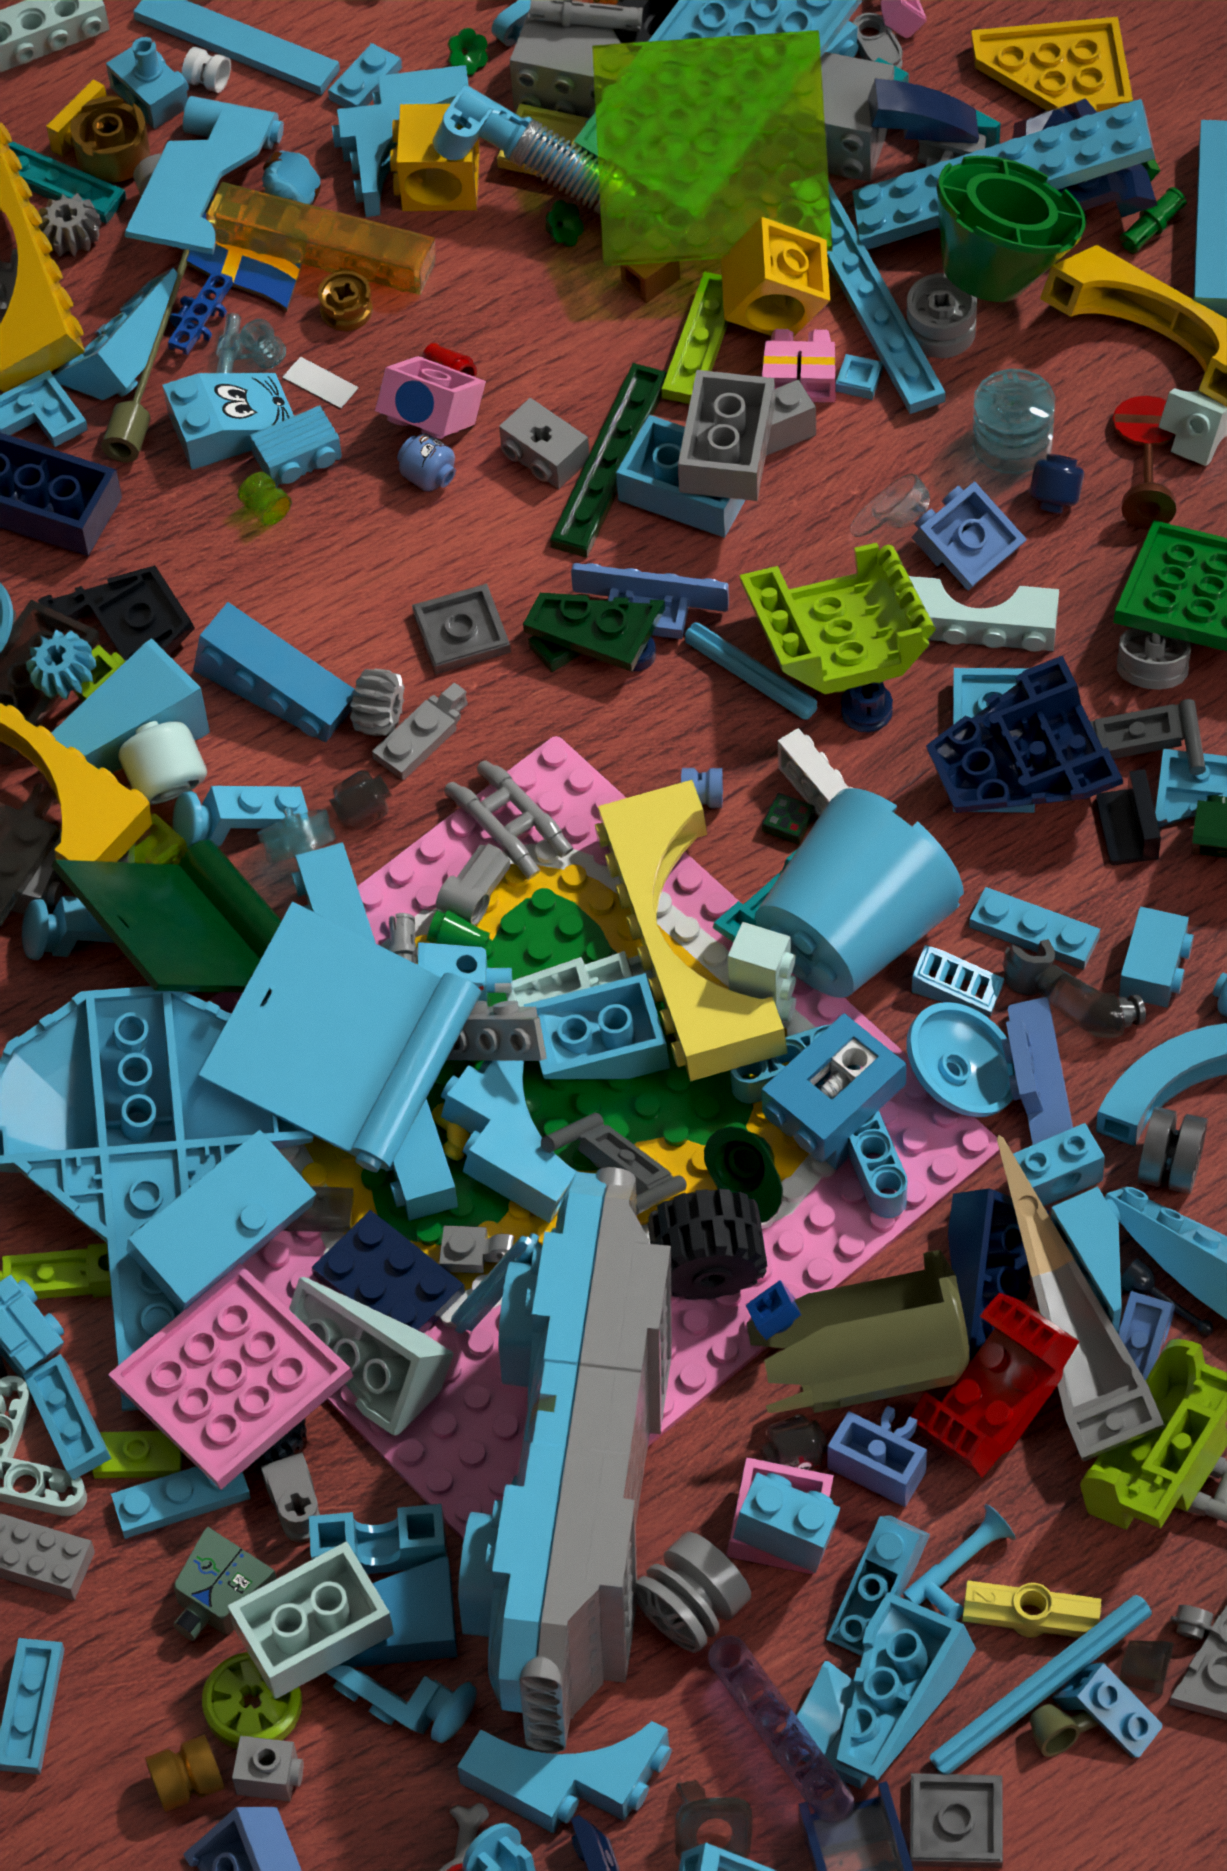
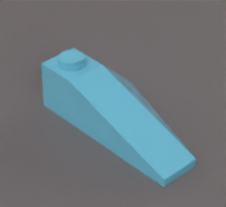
M890 1592L886 1593L865 1629L862 1642L864 1651L860 1668L856 1669L854 1678L856 1687L851 1708L847 1710L836 1758L839 1764L874 1780L880 1778L955 1686L976 1650L964 1624Z

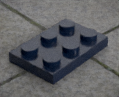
M369 1210L311 1267L313 1275L328 1288L422 1333H425L465 1293V1287L462 1282L372 1210Z

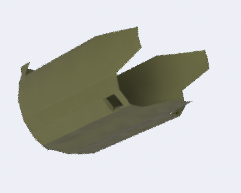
M941 1250L923 1253L925 1270L808 1293L795 1299L794 1301L801 1316L795 1319L786 1331L776 1333L768 1340H765L757 1330L753 1320L747 1322L750 1345L786 1348L764 1360L768 1383L801 1385L804 1391L767 1405L768 1413L812 1407L814 1413L955 1384L969 1363V1344L956 1274Z

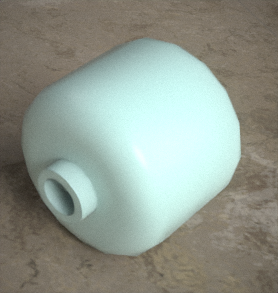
M157 721L144 724L135 730L136 735L124 742L119 750L118 757L131 788L140 791L148 799L150 805L179 797L183 792L191 791L200 785L207 776L206 765L191 731L182 722L173 721L158 724Z

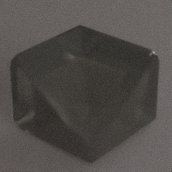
M1129 1641L1119 1674L1121 1682L1125 1686L1163 1695L1173 1655L1174 1643L1168 1641Z

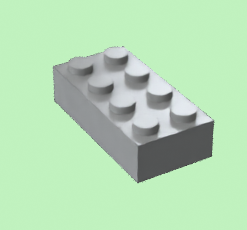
M0 1513V1578L75 1601L95 1553L92 1541Z

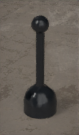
M1136 1259L1121 1277V1290L1130 1295L1131 1291L1143 1295L1151 1294L1156 1299L1173 1303L1175 1306L1174 1312L1193 1324L1199 1335L1207 1337L1213 1333L1214 1326L1211 1321L1199 1319L1154 1287L1155 1276L1153 1271L1139 1259Z

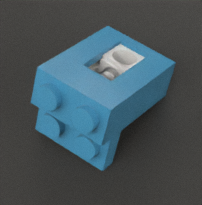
M843 1013L762 1088L763 1114L773 1125L779 1127L784 1134L789 1137L793 1136L797 1144L804 1151L810 1153L813 1158L819 1162L826 1161L837 1170L848 1160V1138L906 1085L907 1063ZM850 1065H859L863 1068L859 1070H850L846 1067Z

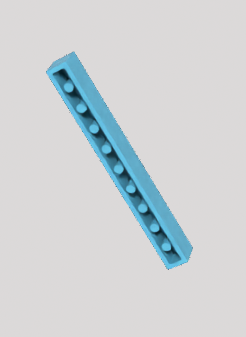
M343 842L295 855L298 871L291 873L297 896H306L308 905L302 907L376 943ZM427 1099L424 1101L390 1168L384 1169L385 1172L390 1170L394 1172L396 1181L390 1183L396 1207H405L409 1221L458 1207L455 1185Z

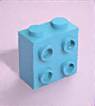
M757 1472L739 1512L733 1538L816 1573L833 1534L840 1507L833 1505L834 1501L823 1493L809 1491L807 1494L791 1487L792 1483L780 1475L768 1473L765 1476Z

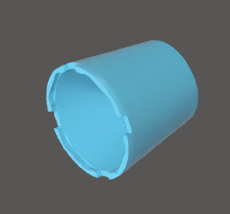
M856 788L843 789L831 799L755 914L758 927L790 936L791 954L796 955L792 973L812 988L838 998L850 996L951 915L960 906L958 901L964 894L960 875L952 860L938 841L918 821L912 827L894 813L897 805L877 794Z

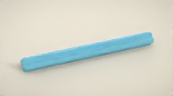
M1132 1596L939 1747L929 1757L935 1769L940 1774L952 1773L1142 1624L1152 1614L1147 1602L1141 1596Z

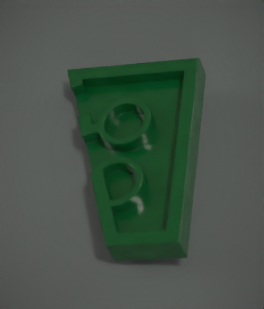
M539 593L523 623V629L525 633L632 672L665 610V601L650 600L649 604L629 602V598L614 597L613 601L590 600L587 595Z

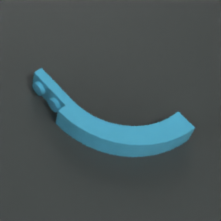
M1227 1023L1186 1032L1150 1050L1133 1063L1116 1081L1102 1102L1097 1113L1096 1132L1136 1146L1144 1128L1151 1119L1155 1106L1161 1108L1170 1099L1190 1086L1207 1079L1227 1075Z

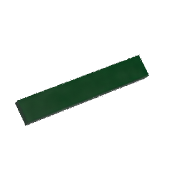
M632 363L550 539L551 548L588 558L618 493L616 472L649 415H654L662 397V386L668 372Z

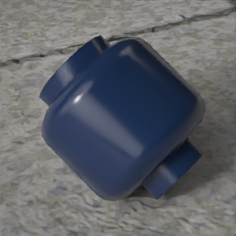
M1047 453L1046 459L1038 460L1035 463L1029 493L1031 497L1041 501L1040 509L1062 513L1064 506L1071 507L1079 502L1085 472L1081 467L1077 466V459Z

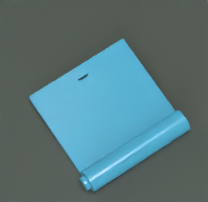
M292 901L198 1077L355 1156V1162L358 1165L377 1173L380 1168L389 1169L479 999L481 990L471 981L453 973H444L441 977Z

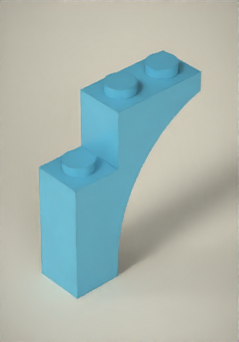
M653 1721L629 1738L614 1745L595 1751L575 1754H553L527 1750L509 1744L480 1729L457 1768L460 1784L554 1834L562 1821L568 1823L573 1817L579 1804L577 1796L625 1821L631 1809L637 1811L642 1806L649 1792V1786L646 1785L654 1771L660 1773L664 1769L671 1756L672 1748L669 1747L668 1729Z

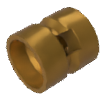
M205 1734L181 1743L178 1753L165 1749L145 1757L147 1767L165 1812L188 1804L190 1795L193 1793L203 1798L225 1789Z

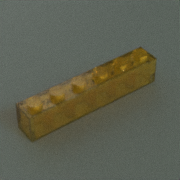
M225 182L221 183L206 214V219L215 230V239L220 244L232 245L258 254L285 259L292 263L312 266L329 273L340 271L356 272L362 275L368 282L391 287L402 292L421 295L436 263L435 237Z

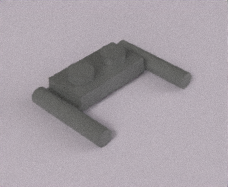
M1192 699L1182 700L1177 705L1171 704L1090 721L1102 747H1108L1113 759L1182 746L1181 740H1185L1190 774L1200 775L1206 771L1196 705Z
M592 1113L541 1139V1147L547 1153H551L575 1140H580L581 1143L578 1151L588 1157L599 1169L616 1167L634 1174L636 1178L637 1215L686 1189L687 1184L682 1176L676 1175L673 1177L670 1171L610 1126L604 1125L603 1118L598 1113Z

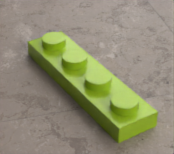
M709 272L703 273L662 386V398L690 404L696 370L712 371L729 321L724 320L722 275Z

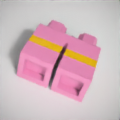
M774 329L771 340L765 341L762 377L774 378L776 389L798 380V369H801V384L813 402H835V342H831L829 331L812 330L809 332L808 341H793V332L789 329Z

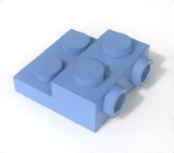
M975 481L965 490L960 486L953 489L942 500L945 506L937 513L931 508L914 523L918 530L911 537L937 567L943 563L967 591L1027 540Z

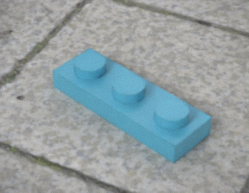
M985 887L969 919V928L1034 952L1038 951L1040 941L1049 939L1054 948V959L1083 970L1100 938V929L988 887Z
M61 1354L23 1375L63 1465L73 1480L112 1459L68 1363Z
M197 1466L111 1494L125 1539L251 1499L243 1471L220 1490Z
M18 1638L0 1728V1771L41 1774L65 1650L62 1642Z

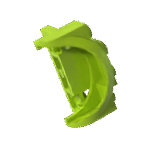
M1172 1339L1164 1347L1145 1381L1150 1388L1166 1428L1098 1456L1080 1482L1088 1514L1127 1530L1134 1517L1161 1529L1174 1506L1188 1511L1227 1447V1429L1225 1424L1227 1421V1372L1205 1364L1201 1344L1183 1339Z

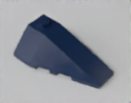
M990 1188L953 1193L948 1228L951 1267L957 1278L967 1329L970 1360L975 1357L995 1329L980 1317L989 1303L999 1293L1017 1298L1018 1300L1025 1299L1031 1288L1027 1283L1030 1269L1012 1197Z

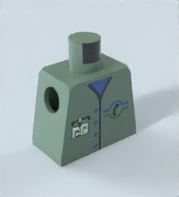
M207 1527L174 1585L177 1602L185 1608L174 1622V1628L191 1641L197 1638L207 1624L224 1635L231 1634L235 1629L233 1628L227 1606L276 1580L275 1570Z

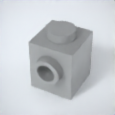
M240 1736L232 1776L236 1793L241 1796L290 1801L293 1786L300 1787L304 1761L303 1759H298L294 1742Z

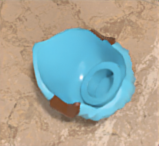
M289 151L273 153L263 166L265 172L262 176V187L265 189V194L268 195V198L271 199L274 205L282 209L287 208L290 211L294 209L302 210L314 204L320 192L321 180L310 165L308 158L300 153Z

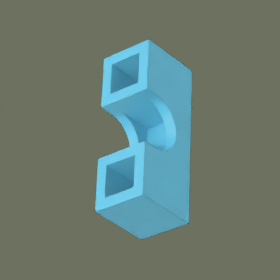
M442 1504L397 1508L398 1517L391 1522L380 1525L359 1523L354 1519L353 1512L308 1516L311 1560L346 1541L366 1574L409 1570L438 1558L448 1557Z

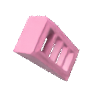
M881 0L882 16L885 25L904 38H910L927 21L919 0Z

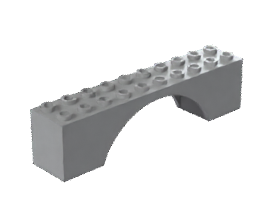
M528 13L510 58L514 109L517 110L519 104H525L591 118L635 60V57L621 44L611 28L570 24V27H563L562 23L553 21L529 20L530 14ZM824 52L747 157L870 182L889 128L871 127L868 96L875 78L894 80V65Z

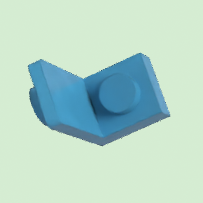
M1104 1663L1089 1664L1061 1686L1052 1697L1063 1710L1085 1709L1132 1758L1140 1757L1162 1729V1723Z

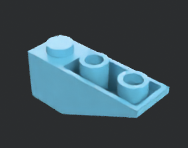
M893 1516L879 1517L827 1636V1640L863 1656L864 1645L862 1642L867 1625L887 1592L899 1597L902 1596L930 1537L929 1533Z

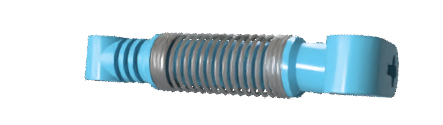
M466 84L445 111L433 138V146L437 153L449 160H460L469 153L478 138L481 137L503 150L505 158L510 160V162L513 161V164L516 163L519 167L523 163L526 164L524 169L528 170L531 167L530 174L536 170V177L543 174L542 181L548 177L547 183L551 184L554 181V188L558 184L560 185L559 191L566 188L565 195L571 191V198H574L575 195H578L577 201L583 198L582 205H585L588 201V209L597 200L598 203L594 208V212L597 211L598 214H601V216L610 221L615 219L622 221L625 218L627 219L625 224L630 226L631 223H634L633 229L636 231L642 228L641 234L644 235V240L655 234L663 242L671 243L677 249L690 225L691 220L662 201L657 205L655 203L656 198L653 196L650 200L647 199L648 193L645 191L642 195L639 194L640 188L631 179L621 172L616 174L615 168L609 169L610 165L605 167V162L599 163V158L594 159L593 154L588 156V151L582 152V147L576 149V143L571 145L570 140L565 142L564 136L559 138L558 133L553 135V130L547 132V126L542 128V123L535 121V119L529 116L525 118L518 116ZM458 124L463 127L461 130L456 129Z

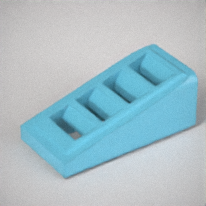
M925 945L912 976V993L941 1002L966 1005L984 1015L991 1016L1002 989L1004 978L945 951ZM930 970L937 971L935 978L929 976ZM947 974L954 976L951 985L945 983ZM964 979L970 981L967 992L960 990ZM980 984L987 986L982 999L975 996Z

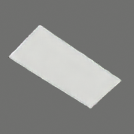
M302 357L283 376V378L339 408H342L359 388Z

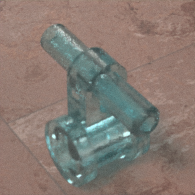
M237 313L226 315L223 336L219 337L216 354L219 357L216 373H232L234 360L253 358L255 363L264 369L273 368L283 361L286 355V346L279 337L274 336V329L268 321L264 319L252 320L239 333L241 317Z

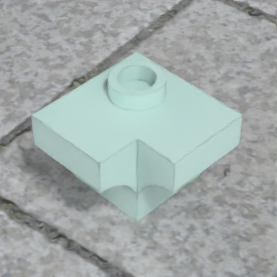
M1176 388L1171 390L1159 424V428L1176 434L1171 452L1207 466L1212 461L1219 443L1227 436V407L1198 390L1193 392L1182 391Z

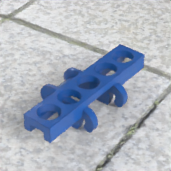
M213 270L196 299L188 296L181 297L180 303L182 307L178 314L172 313L169 316V321L174 327H177L168 341L170 350L174 351L177 348L182 350L184 355L188 356L202 334L204 335V340L209 341L211 339L212 333L204 324L210 315L215 316L217 311L221 318H224L227 314V310L221 302L233 285L231 276ZM218 280L225 282L223 286L215 287ZM210 293L216 295L214 300L207 299ZM183 335L190 337L187 342L179 343Z

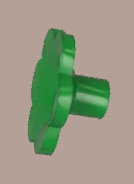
M463 28L458 35L452 36L448 41V48L450 50L448 61L451 67L466 65L467 75L474 74L477 67H484L488 61V55L485 52L488 45L487 39L483 35H476L472 28Z

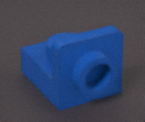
M781 1280L746 1304L757 1330L765 1340H768L776 1333L786 1331L793 1324L794 1320L801 1316L794 1301L796 1298Z

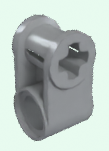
M301 1452L260 1466L266 1489L272 1504L274 1503L284 1533L295 1542L310 1541L308 1516H317L320 1513L313 1482L303 1453Z

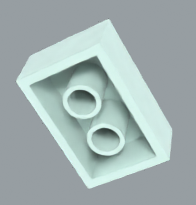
M347 1541L227 1606L233 1628L275 1699L394 1635L390 1612Z

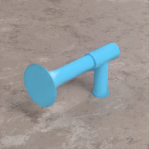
M985 1504L986 1513L980 1527L938 1565L935 1564L902 1593L904 1598L918 1605L925 1599H928L946 1617L955 1621L958 1620L963 1614V1606L956 1603L939 1587L949 1580L948 1577L992 1541L1000 1538L1015 1540V1534L1010 1526L995 1509Z

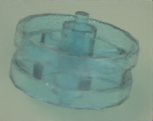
M291 807L283 810L285 817L280 819V822L270 825L257 833L260 843L265 848L264 854L269 863L291 857L296 858L295 855L313 851V849L323 846L336 838L334 829L330 827L328 822L329 816L325 808L302 814H293Z

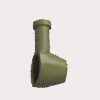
M1051 1704L1038 1708L1030 1717L1034 1741L1038 1749L1046 1757H1053L1063 1753L1077 1741L1080 1733L1099 1725L1087 1711L1070 1717Z

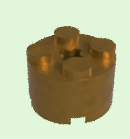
M104 96L93 99L84 104L82 112L76 119L74 115L71 121L70 129L79 168L89 175L108 183L124 181L133 177L135 167L142 160L150 156L144 115L137 105L133 103V106L124 103L123 98Z

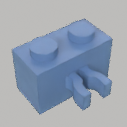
M886 1407L881 1417V1427L848 1411L827 1446L828 1469L906 1507L926 1473L927 1449L908 1441L917 1429V1420L909 1416L905 1426L897 1428L895 1433H892L890 1423L895 1418L894 1408Z

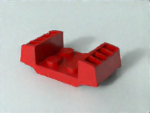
M999 1293L980 1315L982 1319L995 1329L941 1403L925 1392L911 1415L912 1418L917 1420V1430L922 1436L981 1478L984 1477L1002 1454L1014 1447L1061 1381L1063 1369L1080 1342L1017 1298Z

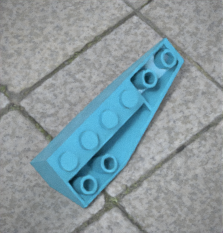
M1123 1187L1107 1193L1105 1199L1111 1198L1116 1204L1121 1216L1122 1225L1148 1254L1197 1299L1227 1319V1236L1148 1199L1144 1192L1136 1188Z

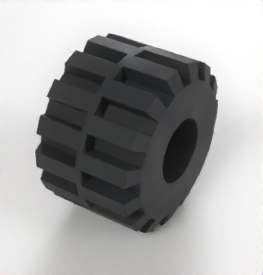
M729 1189L696 1190L693 1193H683L674 1196L673 1200L664 1201L658 1205L657 1210L651 1212L648 1217L649 1223L647 1224L650 1244L671 1246V1296L685 1297V1299L708 1300L726 1295L730 1296L741 1292L740 1290L752 1287L757 1283V1279L763 1278L767 1272L766 1267L768 1265L758 1204L754 1199H748L747 1194L742 1192L732 1193Z

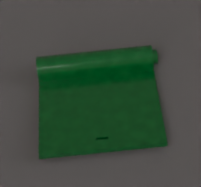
M208 839L201 840L188 848L179 865L54 860L51 865L155 991L244 992L282 921L218 846Z

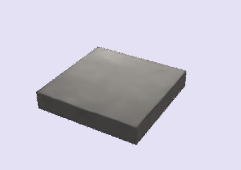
M487 584L412 605V612L435 674L511 653L508 637Z
M911 1773L910 1859L912 1866L1002 1868V1775Z

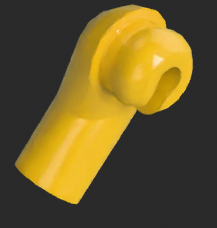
M440 1103L431 1114L434 1122L447 1131L446 1137L448 1141L443 1145L444 1154L453 1160H461L465 1155L462 1152L471 1134L461 1126L442 1118L441 1114L444 1103Z

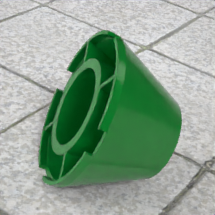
M993 156L963 157L961 164L952 166V164L948 163L942 169L936 186L942 267L946 277L957 288L976 298L992 302L1014 300L1080 241L1085 230L1086 220L1078 201L1067 189L1061 194L1047 183L1049 176L1016 161Z

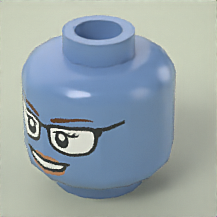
M422 434L418 437L411 436L405 441L398 452L397 460L400 462V474L421 490L430 492L439 486L444 488L453 480L456 474V468L453 467L455 462L454 451L429 434Z

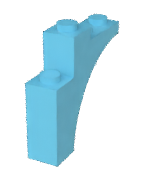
M466 65L378 76L380 91L372 92L374 105L337 109L339 125H332L334 148L342 147L344 162L351 161L353 174H360L361 180H354L356 203L364 202L366 217L381 215V192L391 169L390 153L391 149H395L396 144H398V142H393L392 121L399 120L400 104H451L465 84L469 86Z
M484 1060L479 1071L468 1065L459 1078L455 1076L450 1078L441 1094V1098L445 1100L441 1117L461 1126L471 1134L462 1151L467 1155L462 1172L550 1223L559 1211L571 1181L578 1171L568 1166L554 1152L547 1153L541 1147L542 1137L530 1117L523 1092L522 1075L524 1061Z

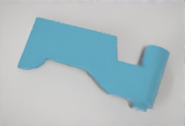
M190 96L184 110L183 131L209 138L208 140L167 142L125 230V237L213 255L216 244L215 230L212 224L202 218L222 176L257 156L261 148L272 149L274 143H280L284 123L279 121L278 113Z

